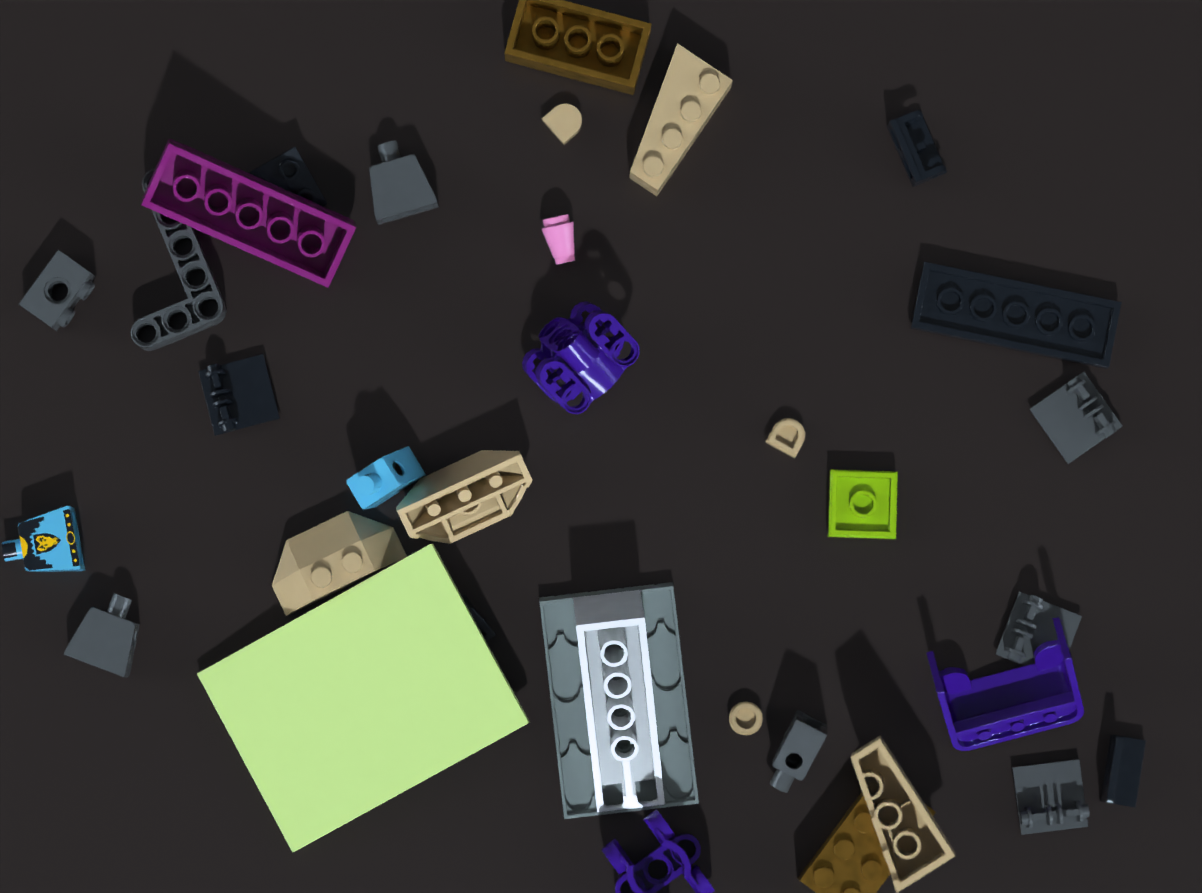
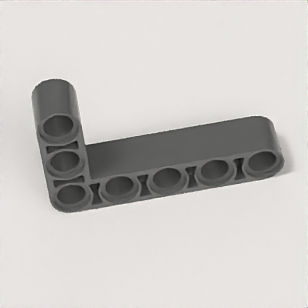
M155 169L148 171L143 177L142 187L144 193ZM153 210V215L188 299L134 322L130 332L131 338L136 345L146 351L157 350L217 325L223 321L227 312L226 304L194 228L178 221L174 224H166L163 219L164 215ZM184 239L191 240L193 247L190 253L187 255L177 254V244ZM195 270H203L206 275L204 282L198 286L190 285V274ZM210 300L216 301L218 303L216 314L210 317L203 316L201 311L203 304ZM178 313L185 314L187 316L185 327L179 330L172 329V317ZM146 326H153L156 330L155 338L148 343L141 342V330Z

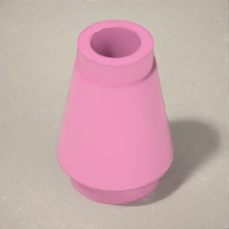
M569 214L543 219L544 228H541L556 265L575 261L574 221L570 222Z

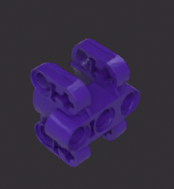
M584 301L574 306L571 310L570 318L557 317L545 325L538 336L541 341V348L528 351L523 357L522 366L525 373L550 399L571 414H581L588 409L595 399L603 395L616 383L628 366L637 361L640 349L636 340L612 315L602 311L593 303ZM586 311L590 313L585 319V322L580 324L583 321V317L581 316L582 312ZM610 332L614 336L609 340L604 334ZM624 341L629 342L631 345L629 356L625 359H617L621 354L620 351L623 348ZM538 358L542 360L538 364L536 369L533 370L535 368V364L533 363L534 359ZM559 379L565 382L561 387L556 383ZM582 392L583 398L580 404L573 407L568 406L566 402L571 399L574 400Z
M657 809L644 817L643 820L661 845L635 864H633L616 839L601 848L619 875L622 874L616 881L615 893H621V884L628 880L634 893H656L681 874L695 893L715 892L698 866L695 865L691 868V865L699 858L701 853L699 841L688 833H681L675 836ZM688 839L694 843L695 851L691 857H687L686 852L678 845L679 841ZM660 859L667 864V872L663 877L654 878L648 873V866L653 860Z

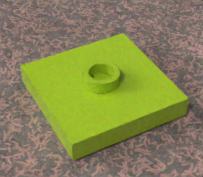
M830 469L828 537L896 539L898 472Z

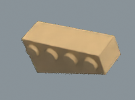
M678 43L630 170L629 178L655 196H658L731 89L733 82L732 79Z
M881 735L851 753V760L879 838L896 893L955 857V850Z

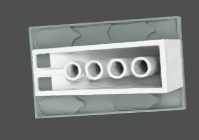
M673 582L539 597L564 819L699 804Z

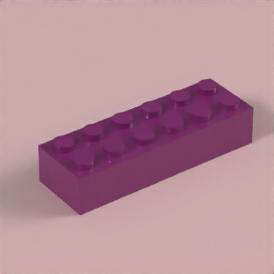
M171 138L168 139L141 202V205L327 288L330 286L356 229L355 221Z

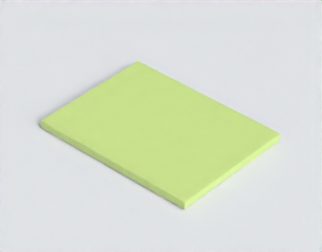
M433 543L197 673L292 852L301 849L530 723Z

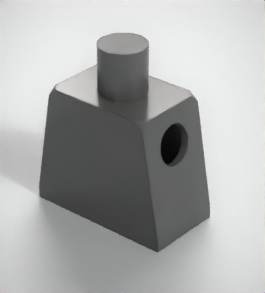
M389 141L378 145L382 163L369 167L374 214L378 225L438 208L436 196L415 154L401 157L397 141Z
M113 593L107 611L91 607L65 649L64 655L128 678L140 625L125 619L132 600Z
M799 710L796 711L774 755L772 766L776 768V771L769 783L771 786L788 793L795 778L800 781L804 780L827 736V724ZM791 753H797L801 757L797 761H792L788 756Z

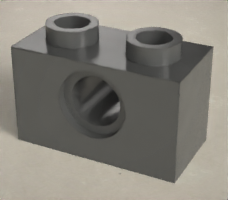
M58 250L19 305L57 331L60 326L65 328L75 315L73 308L80 299L84 301L91 294L95 287V284L92 282L96 277ZM61 284L67 285L68 294L66 298L61 301H55L52 296L54 288Z

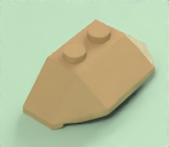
M481 450L420 478L398 504L396 510L410 538H422L429 541L451 544L511 516L521 501L526 488H529L533 480L519 451Z
M346 511L286 540L272 587L285 615L288 616L406 558L407 555L393 527Z

